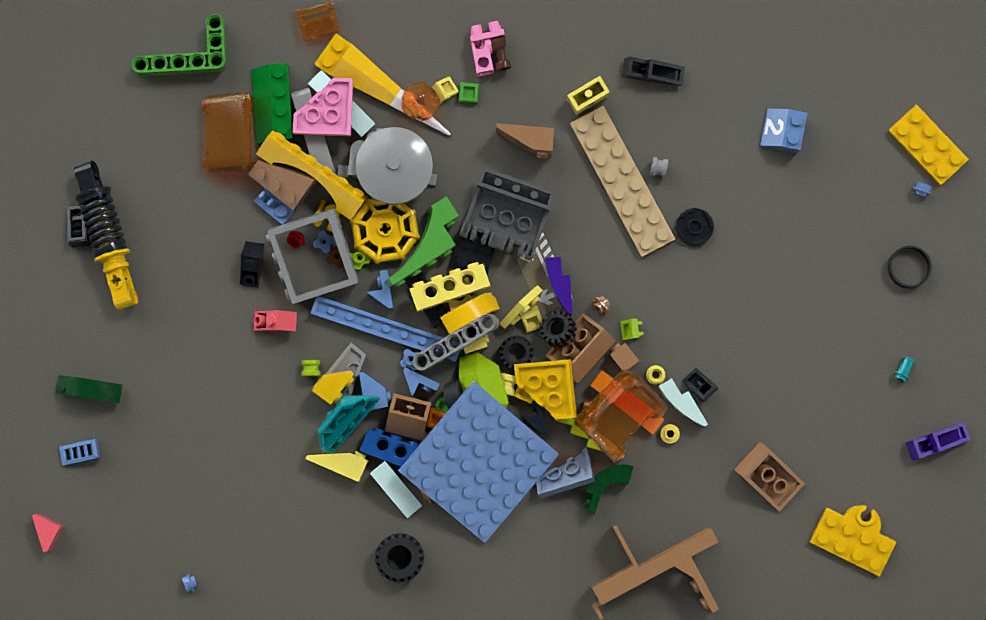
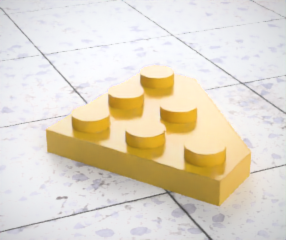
M571 359L514 364L516 384L530 394V397L541 407L543 406L551 413L550 415L555 419L577 417Z

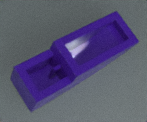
M561 257L545 258L546 271L554 295L568 315H572L570 275L562 276Z
M961 422L905 443L913 461L971 439L965 423Z

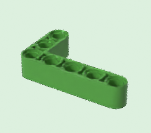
M213 14L206 20L207 52L137 56L132 61L133 70L139 76L224 71L227 67L226 27L221 16ZM220 21L221 23L218 28H212V22ZM216 39H220L221 45L218 47H213V41ZM216 58L222 59V63L219 66L213 65V61ZM197 59L203 60V64L200 67L194 66V62ZM178 60L184 61V65L181 68H176L175 63ZM159 61H164V68L157 69V63ZM141 62H145V69L138 70V64Z

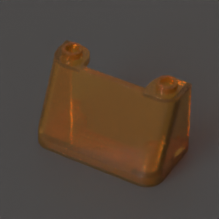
M251 92L206 96V100H202V109L206 111L205 156L202 157V167L206 168L208 173L250 172L252 170V109L250 107H253V96Z
M625 369L578 415L574 424L610 460L616 463L624 457L626 448L623 444L649 417L652 419L661 418L669 407L641 376L629 369Z

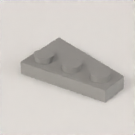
M351 342L326 372L328 374L350 370L354 373L352 376L354 378L353 382L348 388L344 386L341 390L343 394L341 397L351 396L366 356L364 352Z

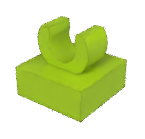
M637 318L620 321L622 340L639 338V336L644 334V332H639L638 325H641L642 322L637 321Z

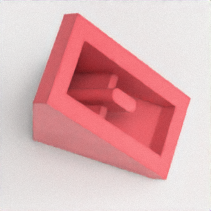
M34 514L32 518L43 552L51 551L63 526L41 514Z

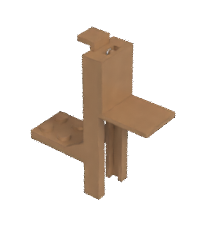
M617 525L611 526L631 564L591 585L598 600L592 603V606L600 620L604 618L598 606L607 603L672 567L691 577L692 581L689 583L694 592H699L701 596L699 602L704 610L712 613L719 610L692 559V556L718 543L711 528L707 527L637 565Z

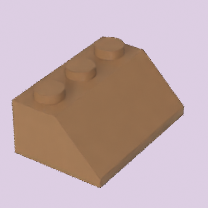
M584 313L575 321L577 331H574L576 336L571 337L573 341L570 342L568 340V345L564 346L562 344L561 348L556 345L545 355L550 361L571 359L573 381L577 384L616 341L602 326Z

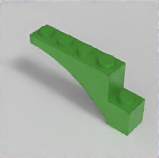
M447 196L427 209L429 214L421 240L408 261L394 275L385 280L388 287L392 285L398 287L406 282L404 278L409 274L412 278L421 272L420 267L426 265L428 268L437 262L435 258L439 255L445 257L453 252L451 248L455 246V243L445 227L448 228L454 224V219L459 215Z

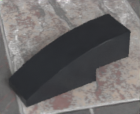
M629 56L624 58L622 77L682 86L685 67Z

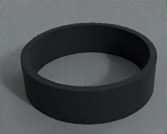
M917 246L901 247L891 255L888 261L890 278L895 284L903 288L918 287L925 283L931 274L932 263L930 257L923 249ZM913 249L924 256L927 262V274L919 284L906 285L898 281L894 276L892 261L900 250Z

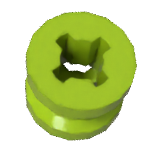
M320 360L301 361L303 366L302 376H321L319 371Z

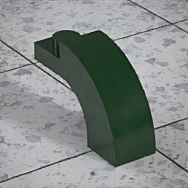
M59 375L56 394L120 403L123 384Z
M625 464L613 465L598 472L594 476L595 482L589 483L585 492L592 494L591 498L587 497L584 508H587V513L595 515L600 496L607 486L614 483L628 485L634 466Z

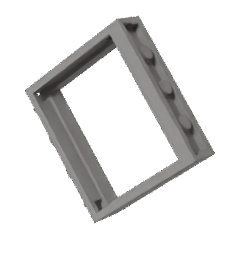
M335 208L271 228L267 231L266 239L268 245H272L274 253H272L275 264H279L281 271H278L281 282H285L287 289H284L287 300H291L292 304L359 282ZM328 218L348 279L296 295L276 235Z

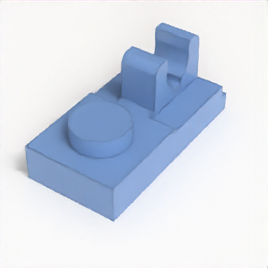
M266 188L254 200L257 205L282 225L295 213V210L284 204Z

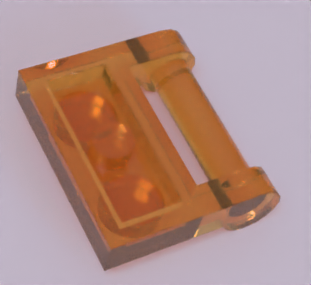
M326 0V3L301 9V7L295 9L304 42L341 32L332 0ZM329 10L330 13L308 20L303 18V16Z

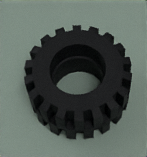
M396 533L386 537L378 545L375 553V563L383 577L390 581L406 582L414 578L422 569L424 551L419 541L413 536L405 533ZM396 546H403L410 551L411 562L404 569H396L389 563V552Z

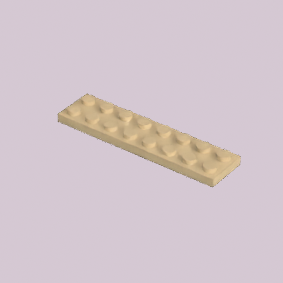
M601 106L571 122L570 126L641 258L674 241V235L605 107Z

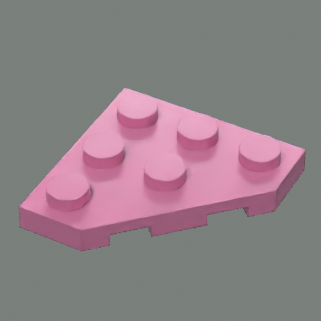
M333 78L306 105L296 111L293 117V134L351 136L353 78Z

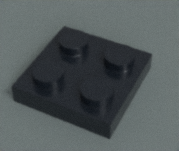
M468 234L467 239L459 236L450 269L460 268L462 271L468 269L467 265L478 262L479 265H484L488 275L495 248L488 246L489 239H487L484 245L481 244L482 237L476 236L474 241L469 240L471 234Z

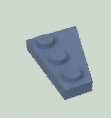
M587 447L581 450V454L575 458H568L566 460L567 463L559 468H552L536 481L540 499L595 482L590 453Z

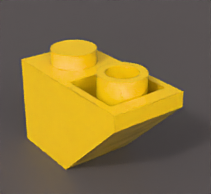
M349 370L323 374L311 390L330 405L333 402L337 403L343 395L341 390L344 386L348 388L353 382L354 378L352 376L354 373Z

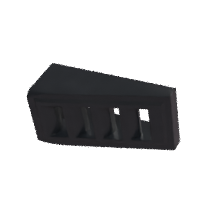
M79 206L66 207L68 244L71 247L90 245L89 235L87 234L88 229L85 228L86 222L83 221L84 215L72 217V214L81 213L82 208ZM75 221H82V223L73 224ZM74 229H82V231L74 232Z

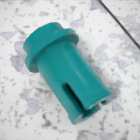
M904 356L898 371H895V378L902 382L909 379L908 375L915 360Z

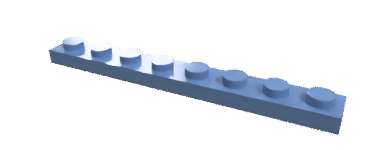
M316 296L310 313L420 351L443 339V337L320 296ZM452 341L454 347L459 346L460 343ZM439 346L436 349V355L441 357L444 351ZM459 352L447 359L456 362Z

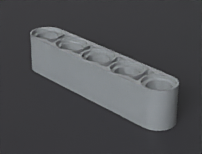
M309 88L291 93L296 111L306 105L312 98ZM304 135L309 154L315 157L321 165L329 167L336 174L325 136Z
M484 314L415 355L413 358L414 367L418 370L431 369L496 330L499 326L498 318L493 314ZM488 317L493 320V325L490 328L485 326V320ZM471 327L476 329V336L474 338H471L468 334ZM454 337H458L460 340L458 347L452 345ZM439 346L444 351L441 357L436 355V349ZM422 356L427 359L425 367H422L419 363Z

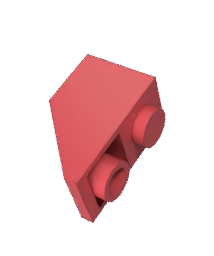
M281 310L255 311L254 331H296L297 312Z

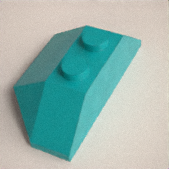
M379 396L341 397L336 407L327 413L326 419L321 423L317 431L321 451L323 453H335L381 398Z

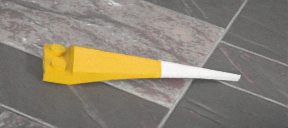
M337 33L314 65L333 78H353L354 88L446 135H451L447 129L362 52Z

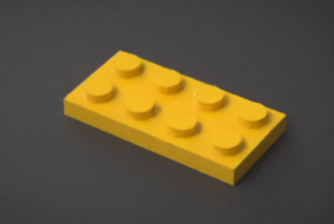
M917 104L888 130L894 139L939 186L969 160Z

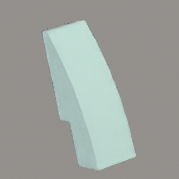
M672 378L657 387L671 406L684 417L702 427L708 425L689 391L681 395Z
M386 461L370 473L407 518L422 507L420 502Z

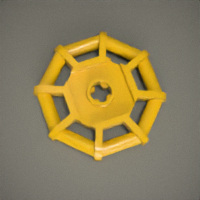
M367 198L354 218L350 220L355 244L353 247L375 261V264L406 259L407 253L416 241L420 240L415 215L417 212L404 203L393 204L405 213L403 216L394 213L392 204H389L388 209L376 211L374 206L387 204ZM370 209L372 212L371 217L366 222L361 221ZM409 219L411 232L405 231L403 221ZM383 224L391 228L387 234H384L382 231L380 232ZM359 226H363L366 229L367 237L363 240L361 239ZM404 236L409 237L408 241L400 249L398 244ZM367 242L372 243L378 248L377 253L364 244ZM394 247L396 250L395 253L381 255L382 249Z

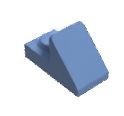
M388 270L380 271V276H377L378 287H382V290L367 293L392 310L394 308L391 287H388L385 283V280L389 278Z
M404 368L403 371L412 397L419 384H422V389L430 393L433 390L438 391L439 383L408 368Z

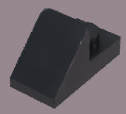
M533 400V412H537V415L521 417L541 435H545V408Z

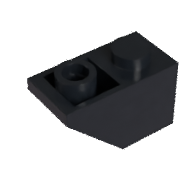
M245 241L241 254L240 285L259 288L264 259V244Z

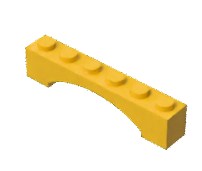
M272 131L256 153V155L271 165L274 162L288 164L314 177L332 196L337 205L335 210L349 220H352L367 198L362 190L351 186L345 178L334 174L329 167L321 165L315 157L301 151L298 145L291 144L278 132Z

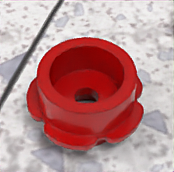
M291 231L289 232L287 243L290 247L298 249L301 245L305 244V239L301 232Z

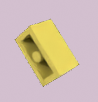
M601 76L568 94L567 101L574 113L578 115L608 97L610 91Z

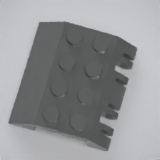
M483 167L459 236L467 239L469 232H471L469 240L474 241L477 232L484 235H482L481 244L485 245L487 238H489V247L503 251L505 245H508L506 253L509 254L514 244L519 246L518 257H522L523 251H526L524 259L532 261L556 192Z

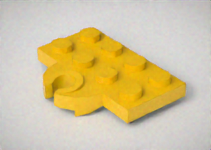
M866 505L852 506L844 515L826 507L809 542L880 576L897 542L880 534L881 520L877 512L872 509L870 511V519L862 521L861 513L866 510Z

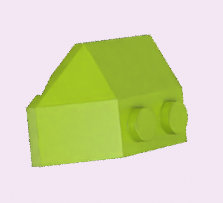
M479 352L460 357L459 379L463 393L474 381L507 409L509 401L499 365Z

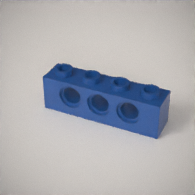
M373 427L372 431L367 430L360 451L402 466L420 444L412 441L406 444L401 442V437L393 434L390 437L383 435L384 431ZM380 440L388 442V448L385 451H381L378 448ZM400 446L405 447L407 451L406 455L402 458L396 455V449Z

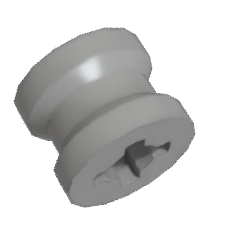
M653 157L650 176L660 175L661 178H665L668 159L659 160L657 157Z

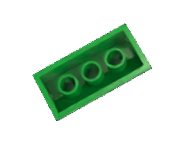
M288 63L267 64L251 69L256 144H263L272 131L282 134L289 142H295L290 67Z

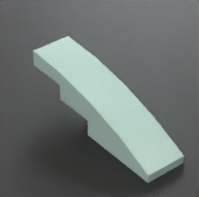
M321 70L308 84L317 93L328 85L331 79ZM353 101L351 127L362 137L375 123Z

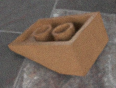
M497 123L496 133L529 154L535 155L537 159H547L552 156L554 128Z
M761 442L734 469L779 512L805 485L781 459Z

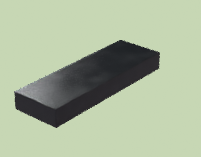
M422 272L412 278L408 276L404 279L409 289L413 288L412 284L423 281L424 284L428 283ZM432 287L426 290L428 297L436 295ZM442 304L423 310L434 328L443 323L440 317L447 314Z

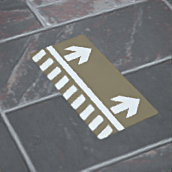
M544 233L541 234L532 261L524 259L526 251H523L522 257H518L519 246H513V253L530 290H533L537 285L543 290L538 295L540 300L536 303L541 315L560 308L561 305L554 295L546 271L545 258L554 257Z

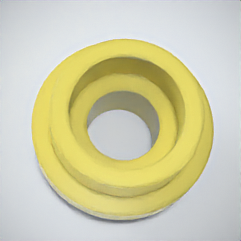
M651 366L646 372V378L651 384L658 385L664 381L665 371L660 366ZM655 371L659 373V378L657 379L652 377V373Z
M668 424L661 429L660 436L664 442L671 444L679 439L680 432L675 425ZM668 430H672L674 432L673 437L670 438L667 436Z

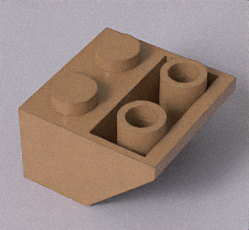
M394 393L385 431L422 441L432 403Z

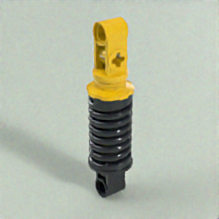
M91 160L74 167V174L81 191L75 198L78 201L79 207L82 208L81 214L84 215L83 221L86 222L85 228L88 229L87 234L90 236L89 241L92 243L94 260L96 263L103 264L104 268L102 271L103 274H106L113 303L118 310H122L138 303V296L128 270L129 263L126 262L125 255L129 254L130 250L124 245L126 244V240L123 238L124 233L119 232L122 230V227L117 225L120 220L115 218L118 213L113 211L116 207L114 204H111L113 202L111 187H103L98 165L95 161Z

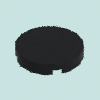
M690 208L680 214L676 221L675 229L677 236L682 242L690 246H699L707 242L712 236L714 223L708 212L698 208Z

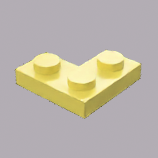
M537 285L516 304L499 324L504 329L510 324L514 326L521 319L519 314L524 315L531 308L529 305L533 307L540 300L538 295L543 290Z

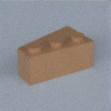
M262 158L256 162L248 174L292 210L304 202L317 183L314 177L299 168L277 162L271 165Z

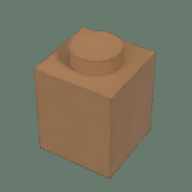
M618 343L610 349L612 353L609 357L623 374L639 362L626 343L623 345Z

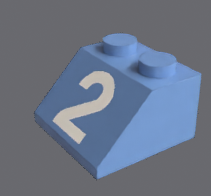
M767 109L760 146L798 153L801 150L808 113L791 109Z

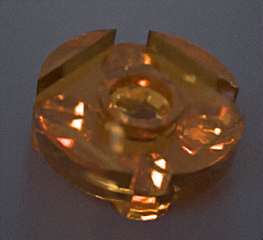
M425 82L408 86L401 97V107L404 113L414 120L416 118L422 119L421 121L429 120L435 115L440 105L437 93ZM417 98L422 99L424 101V105H418L416 103L418 100Z

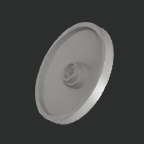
M390 127L373 133L364 141L357 154L356 173L361 186L372 198L382 203L393 205L412 201L426 189L432 177L433 161L427 144L416 133L404 128Z

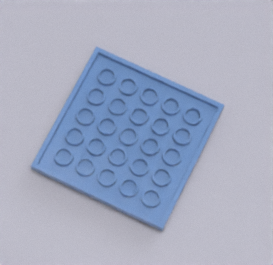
M473 381L398 471L486 543L558 457L559 453Z

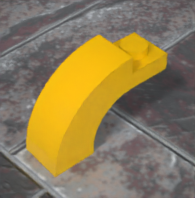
M486 292L440 318L449 334H452L478 317L499 310L500 307L492 293Z

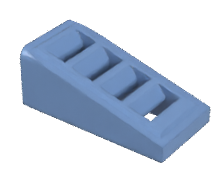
M97 439L59 447L62 466L101 458ZM87 445L91 446L92 455L90 456ZM80 446L84 448L85 457L81 455ZM75 447L78 458L76 459L74 458L73 448ZM66 449H69L71 460H67Z

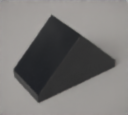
M697 368L682 380L701 402H705L719 389Z

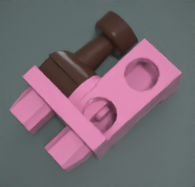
M498 21L488 23L490 32L486 33L482 32L481 25L471 26L470 42L477 77L494 74L490 55L492 53L497 55L498 62L495 64L497 71H505L512 68L510 61L506 60L505 33Z

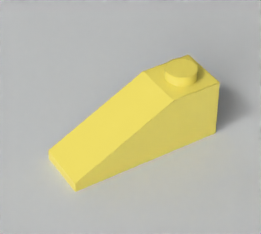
M357 451L355 454L307 455L305 458L357 482H360L369 462L365 459L366 455Z

